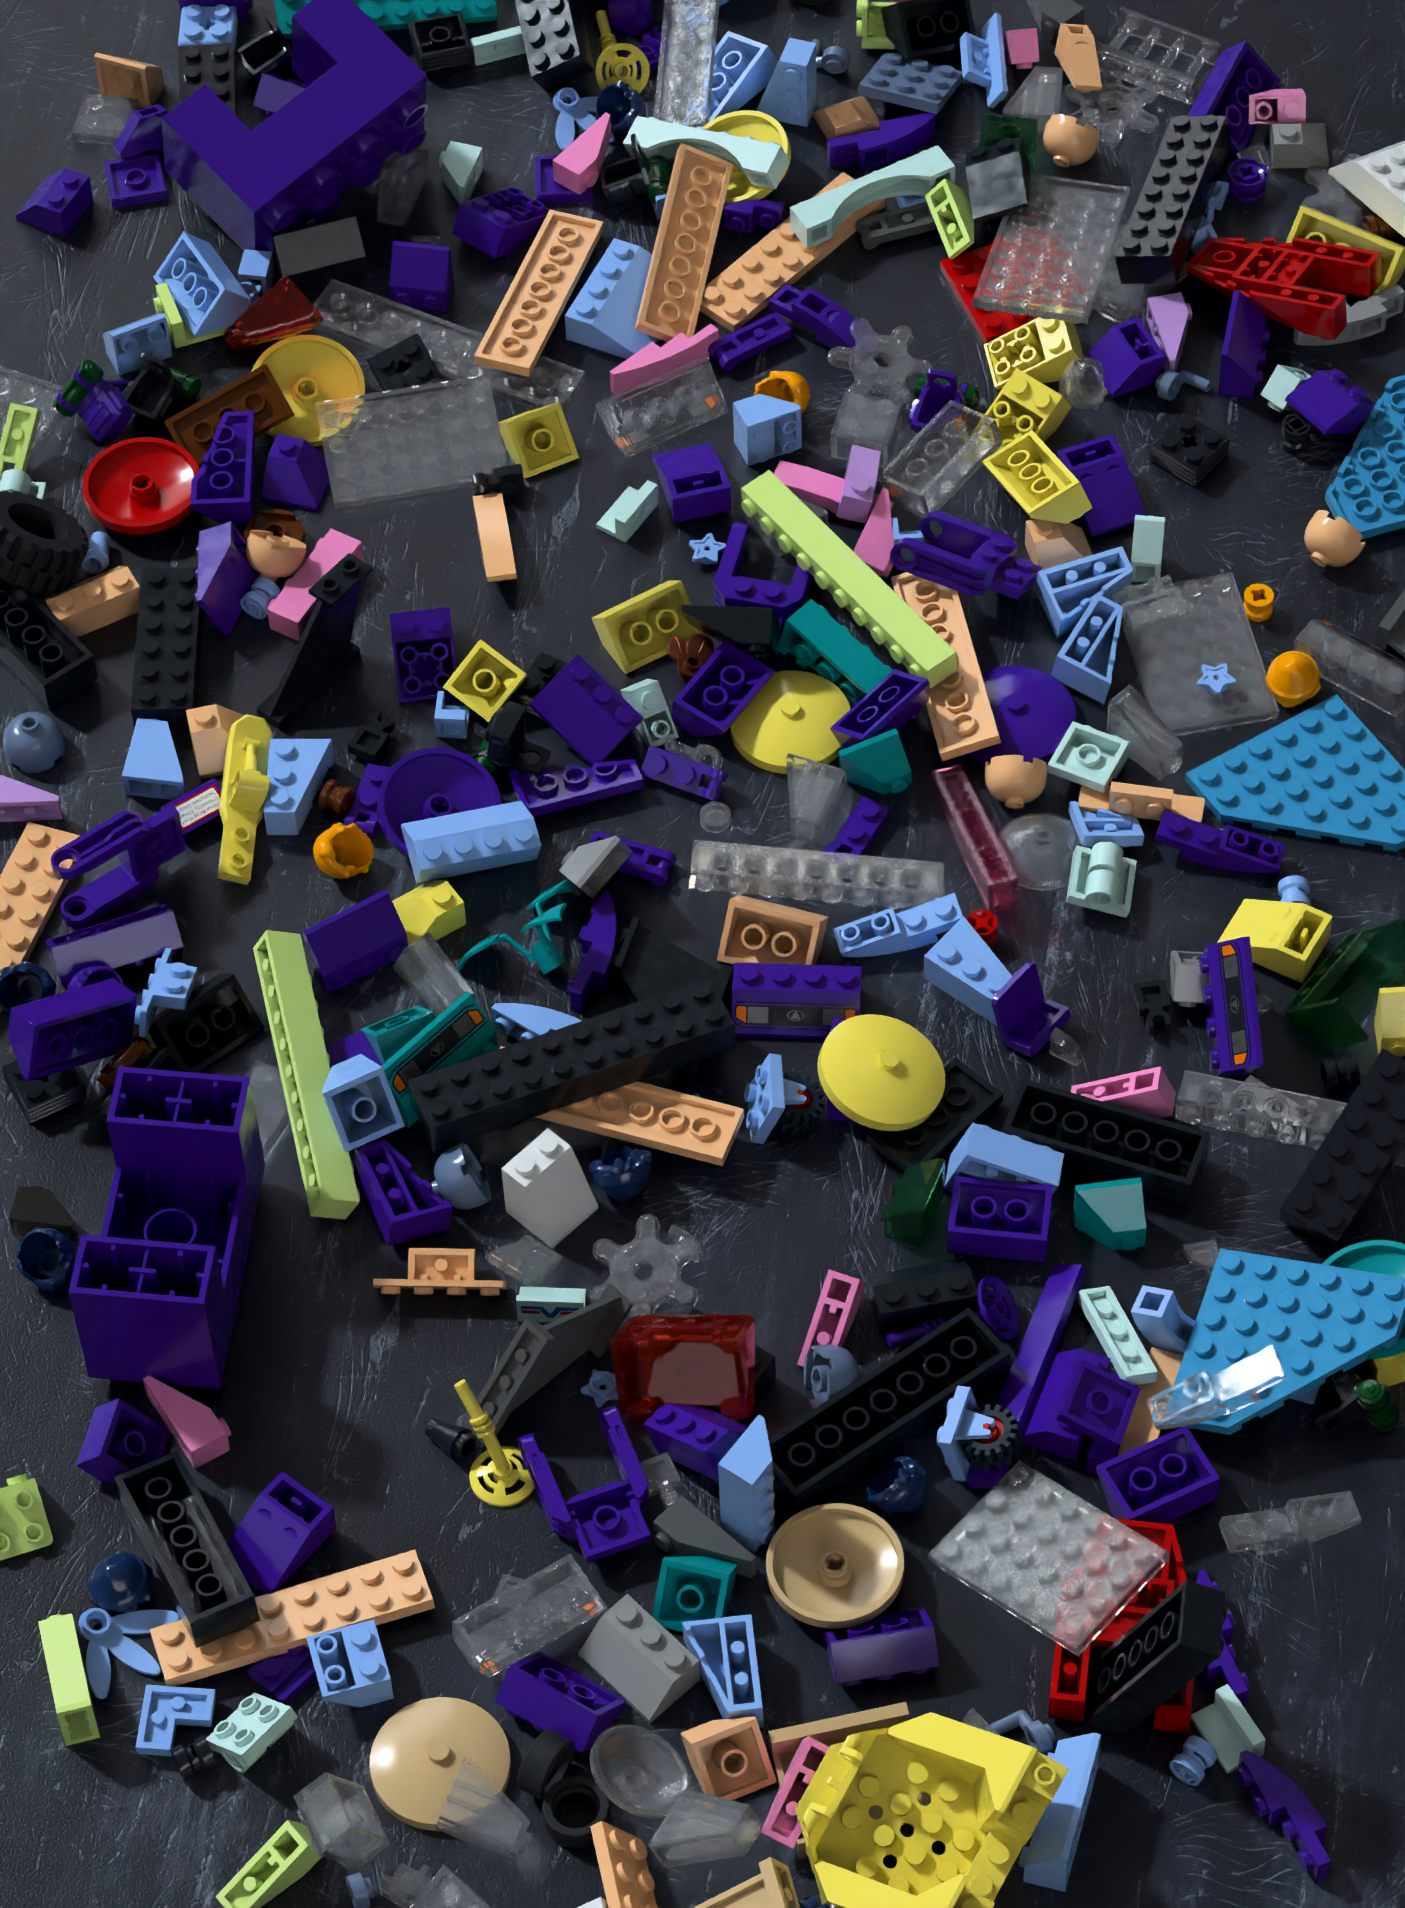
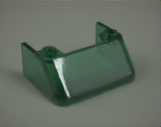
M1405 918L1357 929L1341 939L1284 1007L1283 1013L1290 1022L1333 1047L1341 1046L1345 1048L1350 1044L1366 1041L1369 1036L1355 1019L1377 994L1379 988L1390 983L1399 984L1405 980Z

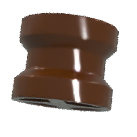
M1364 216L1363 230L1387 240L1394 238V228L1381 217Z
M330 779L321 790L318 801L319 806L325 810L331 808L336 815L344 817L352 807L356 790L350 786L342 787L338 781Z

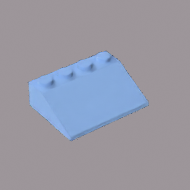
M614 238L565 314L566 340L628 359L652 341L658 344L660 339L635 330L652 254L638 245Z

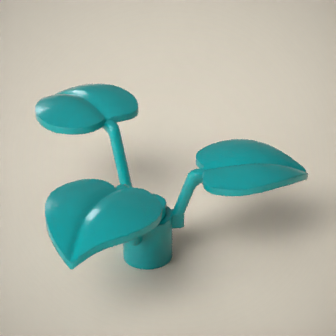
M568 879L558 883L540 894L526 907L527 910H530L535 906L538 914L537 918L531 920L519 931L523 934L530 928L535 927L540 940L530 945L531 953L510 936L501 932L472 947L459 962L458 972L460 973L464 964L472 955L490 945L501 942L509 943L523 954L529 963L535 960L543 974L564 963L565 960L551 937L547 923L562 921V913L567 904H559L544 913L542 908L551 896L559 893H571L572 882Z

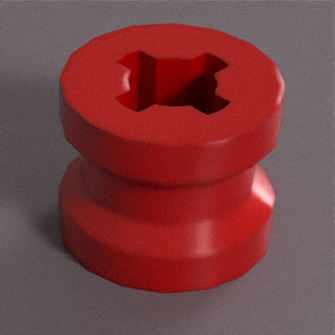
M988 910L972 912L967 917V921L987 946L991 948L997 942V917Z

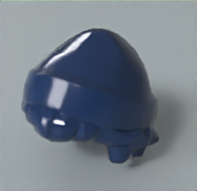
M619 81L616 84H610L599 92L595 119L598 120L605 113L610 114L611 133L627 136L637 116L646 118V106L642 96L637 90L627 87L624 82Z
M22 961V963L15 964L9 968L5 967L1 970L0 1006L10 1015L12 1007L53 996L57 984L46 969L28 961Z
M628 1146L623 1147L622 1151L612 1147L608 1156L601 1160H595L589 1165V1172L592 1174L596 1187L601 1188L614 1199L626 1202L636 1197L642 1191L648 1178L651 1176L653 1155L650 1151L632 1150Z
M35 1227L23 1237V1240L14 1249L16 1258L19 1260L16 1266L20 1273L43 1290H56L57 1287L68 1281L73 1274L76 1260L74 1248L69 1239L60 1231Z
M896 1457L881 1477L873 1476L871 1478L872 1486L866 1488L868 1493L866 1500L869 1503L876 1504L878 1508L886 1513H913L923 1507L927 1496L925 1468L911 1457Z
M117 1553L108 1556L95 1566L88 1578L91 1603L97 1608L106 1611L127 1613L137 1610L139 1604L144 1605L146 1601L151 1599V1590L154 1586L153 1569L142 1559L131 1553Z

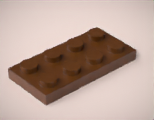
M264 364L167 419L164 423L176 444L185 448L194 457L200 470L202 458L205 453H208L213 443L212 437L224 412L254 411L255 438L295 416L268 366Z

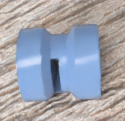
M259 577L252 584V591L247 592L240 603L243 610L251 617L264 619L267 616L268 604L272 599L277 598L281 590L272 580Z
M1293 875L1279 881L1278 895L1282 898L1281 902L1304 903L1311 906V900L1308 897L1310 887L1306 878Z
M1190 1736L1183 1744V1752L1175 1755L1169 1767L1173 1774L1181 1781L1191 1786H1197L1205 1776L1204 1770L1215 1763L1218 1754L1214 1747L1206 1740L1197 1736Z

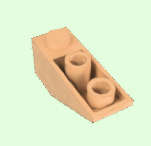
M1061 23L1054 52L1074 89L1084 93H1089L1092 90L1101 91V76L1092 32L1087 25Z

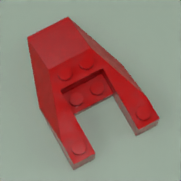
M1209 238L1186 264V271L1231 300L1233 292L1240 291L1270 319L1307 335L1317 336L1324 340H1336L1347 326L1346 295L1300 287V285L1351 293L1358 297H1370L1381 284V253L1302 238H1294L1293 243H1276V238H1264L1262 243H1246V238Z
M1103 1518L1086 1552V1557L1079 1570L1076 1571L1072 1584L1059 1606L1048 1718L1083 1721L1091 1646L1109 1648L1187 1580L1173 1524ZM1194 1678L1155 1710V1730L1189 1733Z

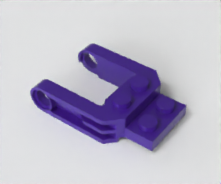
M940 511L929 513L921 521L919 531L923 533L924 538L929 542L970 559L913 538L901 539L893 546L890 552L891 561L899 570L967 595H984L985 590H993L1018 600L1036 583L1038 571H1041L1043 568L1033 564L1029 559L1016 558L1018 547L1010 536ZM930 521H936L942 526V534H935L931 531ZM901 548H908L912 551L913 561H907L901 556Z
M734 522L714 580V603L717 606L773 608L780 621V636L786 620L807 603L814 576L808 570L803 571L797 563L790 586L744 576L738 577L744 559L747 534H750V525Z
M173 805L154 813L147 820L139 812L124 810L52 854V871L59 880L73 879L86 871L90 872L117 855L122 862L120 866L69 895L62 901L61 912L66 925L72 928L85 927L151 888L160 875L157 871L159 866L186 850L180 814ZM67 859L76 862L69 869L59 867V864ZM76 906L86 909L83 914L78 916L69 914V911Z
M614 1405L598 1410L597 1415L603 1435L623 1482L616 1481L573 1496L568 1501H564L545 1454L544 1452L540 1453L535 1434L531 1433L518 1438L522 1458L553 1533L577 1541L586 1563L651 1541V1534L642 1515L649 1501V1483Z

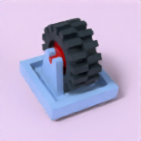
M769 1053L763 1064L758 1065L752 1082L747 1083L744 1099L745 1102H748L749 1106L746 1127L750 1129L751 1142L764 1144L772 1129L776 1128L778 1124L782 1126L780 1130L786 1133L788 1128H790L791 1134H797L799 1130L801 1134L805 1133L814 1126L824 1110L823 1090L817 1091L819 1084L817 1082L814 1084L809 1083L811 1077L806 1075L805 1079H802L800 1072H796L792 1077L791 1071L785 1072L783 1076L781 1055Z
M957 1386L954 1397L950 1398L947 1404V1417L944 1426H941L938 1430L937 1445L941 1448L945 1464L948 1466L953 1480L966 1481L972 1463L978 1469L983 1465L984 1470L991 1471V1465H995L996 1470L1002 1469L1001 1463L1004 1461L1007 1465L1011 1464L1012 1459L1010 1456L1012 1455L1017 1458L1020 1454L1018 1448H1023V1435L1015 1415H1012L1008 1408L1003 1410L1001 1405L996 1404L993 1410L991 1404L985 1405V1411H980L971 1388Z

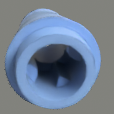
M101 531L92 534L88 541L89 549L81 564L82 568L90 574H99L109 565V537Z

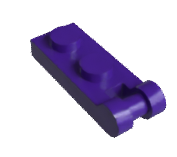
M774 312L714 341L709 346L708 353L714 359L719 360V365L725 372H729L738 363L791 338L792 329L777 312Z
M649 745L640 771L643 776L718 803L722 795L719 793L723 781H727L729 773L651 745ZM705 775L711 777L708 788L702 787Z
M367 763L344 825L347 826L355 823L370 839H375L380 827L377 816L378 793L382 781L391 767Z
M863 796L833 842L826 847L822 861L831 865L836 863L842 866V870L852 873L890 817L891 807Z
M594 831L589 843L613 836ZM619 838L633 852L617 871L648 879L657 886L666 885L669 878L668 871L674 867L677 860L676 856L667 850ZM650 861H651V862L657 863L658 865H657V866H653V865H650L649 863H650Z

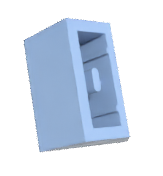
M164 313L154 314L103 333L106 354L119 376L140 369L143 364L140 358L142 353L161 361L172 357L167 319Z
M757 394L733 402L734 443L748 466L765 462L768 459L802 448V420L799 404L763 394Z
M374 1619L306 1637L323 1701L364 1707L394 1699L391 1678Z

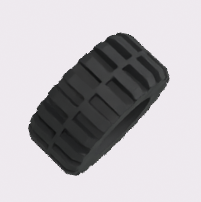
M1 491L0 580L4 583L13 584V587L18 589H27L28 592L59 593L69 588L73 584L89 549L85 529L82 525H78L77 519L72 515L69 516L66 510L52 505V502L46 499L36 498L35 495L29 493L25 495L19 491L11 493Z

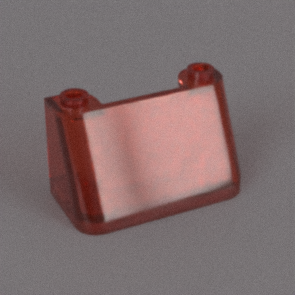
M285 275L234 321L232 326L223 332L226 336L224 341L235 353L238 350L245 353L271 346L288 337L307 335L323 322L324 318Z
M637 1315L629 1318L610 1340L620 1415H632L636 1419H645L652 1416L653 1412L660 1405H665L666 1403L720 1405L721 1413L728 1416L731 1420H741L749 1417L754 1410L756 1327L755 1320L750 1315Z

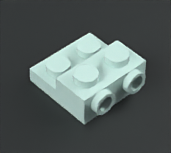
M1073 721L1047 765V773L1104 793L1112 778H1117L1128 759L1129 741Z

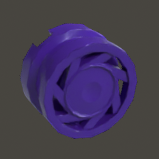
M1250 157L1234 160L1229 165L1227 171L1229 195L1243 202L1255 201L1262 197L1266 190L1267 168L1263 163L1259 164L1256 162L1257 159Z

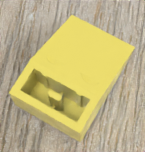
M1061 307L984 344L996 389H1002L1016 368L1041 383L1061 381L1087 368L1076 327Z
M1016 368L967 441L988 455L994 454L1030 430H1033L1045 442L1057 430L1072 407L1061 394Z
M1244 899L1218 942L1250 936L1252 962L1303 983L1330 939L1333 916L1304 903Z

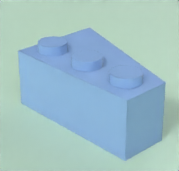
M789 38L756 111L768 114L780 122L807 127L817 105L816 43Z
M1122 546L1038 571L1035 592L1057 639L1075 628L1096 593L1114 601L1130 589L1134 570Z
M1096 593L1056 656L1050 676L1104 704L1112 680L1123 606Z
M270 739L267 776L270 777V784L264 802V819L267 835L299 834L313 806L312 801L317 791L321 790L324 784L323 779L328 769H331L335 762L332 739Z
M963 916L924 955V979L997 1026L991 1001L995 993L1013 976Z
M972 1123L950 1154L944 1187L953 1188L954 1176L1051 1185L1053 1186L1054 1193L1059 1186L1064 1153L1055 1151L1048 1146H1040L1025 1141L1015 1135H1008L993 1130L986 1125Z
M752 1615L682 1622L684 1643L687 1649L699 1660L700 1674L722 1718L731 1719L755 1716L759 1728L764 1727Z

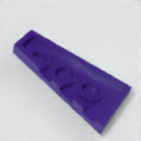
M635 759L594 763L592 768H583L578 766V764L565 765L566 770L547 771V767H544L540 775L532 773L519 774V769L508 770L509 780L517 800L523 802L533 817L644 788L643 778Z

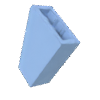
M137 718L122 772L125 795L175 800L186 794L182 771L167 721Z

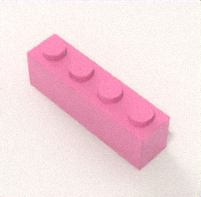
M330 529L324 538H320L316 543L314 551L308 558H304L299 570L292 578L285 582L281 593L268 604L267 615L270 629L299 641L318 601L317 598L309 594V589L348 553L364 561L362 542L334 529Z

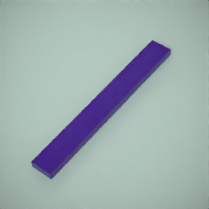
M1053 1264L997 1405H1001L1003 1410L1008 1408L1012 1415H1015L1021 1432H1023L1087 1271L1082 1264ZM1004 1461L1001 1463L1002 1469L996 1470L995 1465H991V1471L984 1470L983 1465L978 1469L972 1464L966 1482L970 1488L1000 1489L1009 1465Z

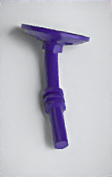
M987 1276L983 1278L978 1286L979 1308L973 1310V1312L981 1321L987 1323L991 1331L1000 1339L1010 1340L1015 1338L1020 1328V1317L1011 1291L998 1277ZM988 1286L993 1288V1291L988 1290L985 1292L984 1288ZM938 1317L936 1321L934 1319L929 1320V1323L923 1321L921 1326L886 1335L888 1346L891 1348L920 1340L953 1317L943 1320L941 1317ZM1002 1328L1006 1329L1004 1333L998 1330Z

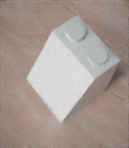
M549 1128L501 1168L506 1212L552 1249L598 1209L596 1199L572 1147Z

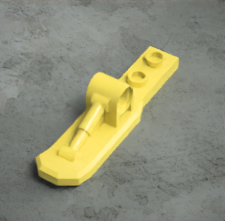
M249 714L234 722L230 727L219 806L223 833L217 878L248 885L251 880L256 828L263 818L264 802L270 784V777L267 776L270 739H273L274 735L264 718Z

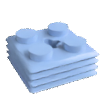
M224 4L215 7H200L199 5L183 7L178 45L234 43L235 48L238 26L236 7Z

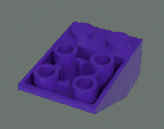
M509 187L502 191L492 192L485 196L461 202L452 234L496 259L512 254L541 228L549 209L542 202L532 200L523 195L520 189Z
M1112 434L1057 451V458L1080 481L1093 507L1081 516L1092 537L1134 524L1135 515L1146 516L1125 456Z
M709 443L652 455L674 523L731 511V486L723 464Z
M232 522L199 531V545L196 546L198 555V568H196L198 589L195 592V599L201 609L203 608L210 616L213 625L218 626L225 636L231 633L243 610L240 601L247 592L252 591L251 586L259 574V571L253 569L247 561L245 553L247 541Z
M450 607L389 613L399 703L437 699L438 691H444L445 698L455 697L443 688L457 669Z
M282 1471L259 1494L227 1544L248 1585L262 1595L277 1591L336 1530L334 1508Z

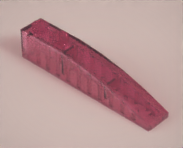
M961 764L931 771L932 780L958 849L987 910L997 913L1020 907L1018 878Z

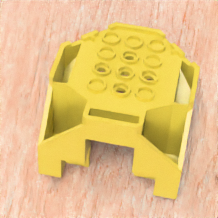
M932 1712L892 1727L855 1733L847 1736L845 1742L830 1745L795 1809L805 1840L811 1868L820 1892L822 1905L828 1904L830 1908H993L995 1905L994 1900L1022 1847L1030 1839L1046 1807L1053 1800L1069 1768L1038 1752V1749ZM927 1793L931 1799L930 1804L926 1806L920 1805L917 1801L918 1794ZM872 1806H878L882 1810V1817L879 1819L871 1818L869 1809ZM903 1824H910L913 1827L914 1833L912 1836L905 1837L901 1834L900 1828ZM938 1841L944 1844L945 1852L943 1854L937 1855L932 1851V1844ZM892 1855L896 1858L897 1864L894 1868H887L884 1865L883 1859L885 1856Z

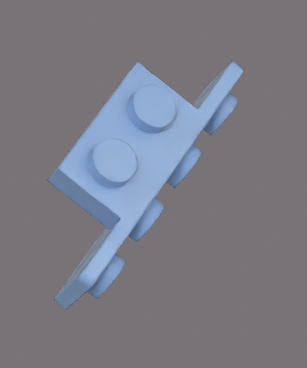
M994 13L982 27V38L965 32L960 38L962 76L969 82L986 88L987 106L992 109L1000 101H1003L1008 93L1001 15L998 13Z
M165 948L162 958L156 959L154 974L151 973L149 976L148 990H143L141 1006L137 1005L135 1024L140 1025V1037L147 1036L158 1006L184 1010L196 982L197 967L187 966L184 963L172 964V948Z

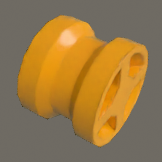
M1258 583L1247 587L1244 592V616L1254 622H1262L1269 619L1273 612V590L1265 584Z

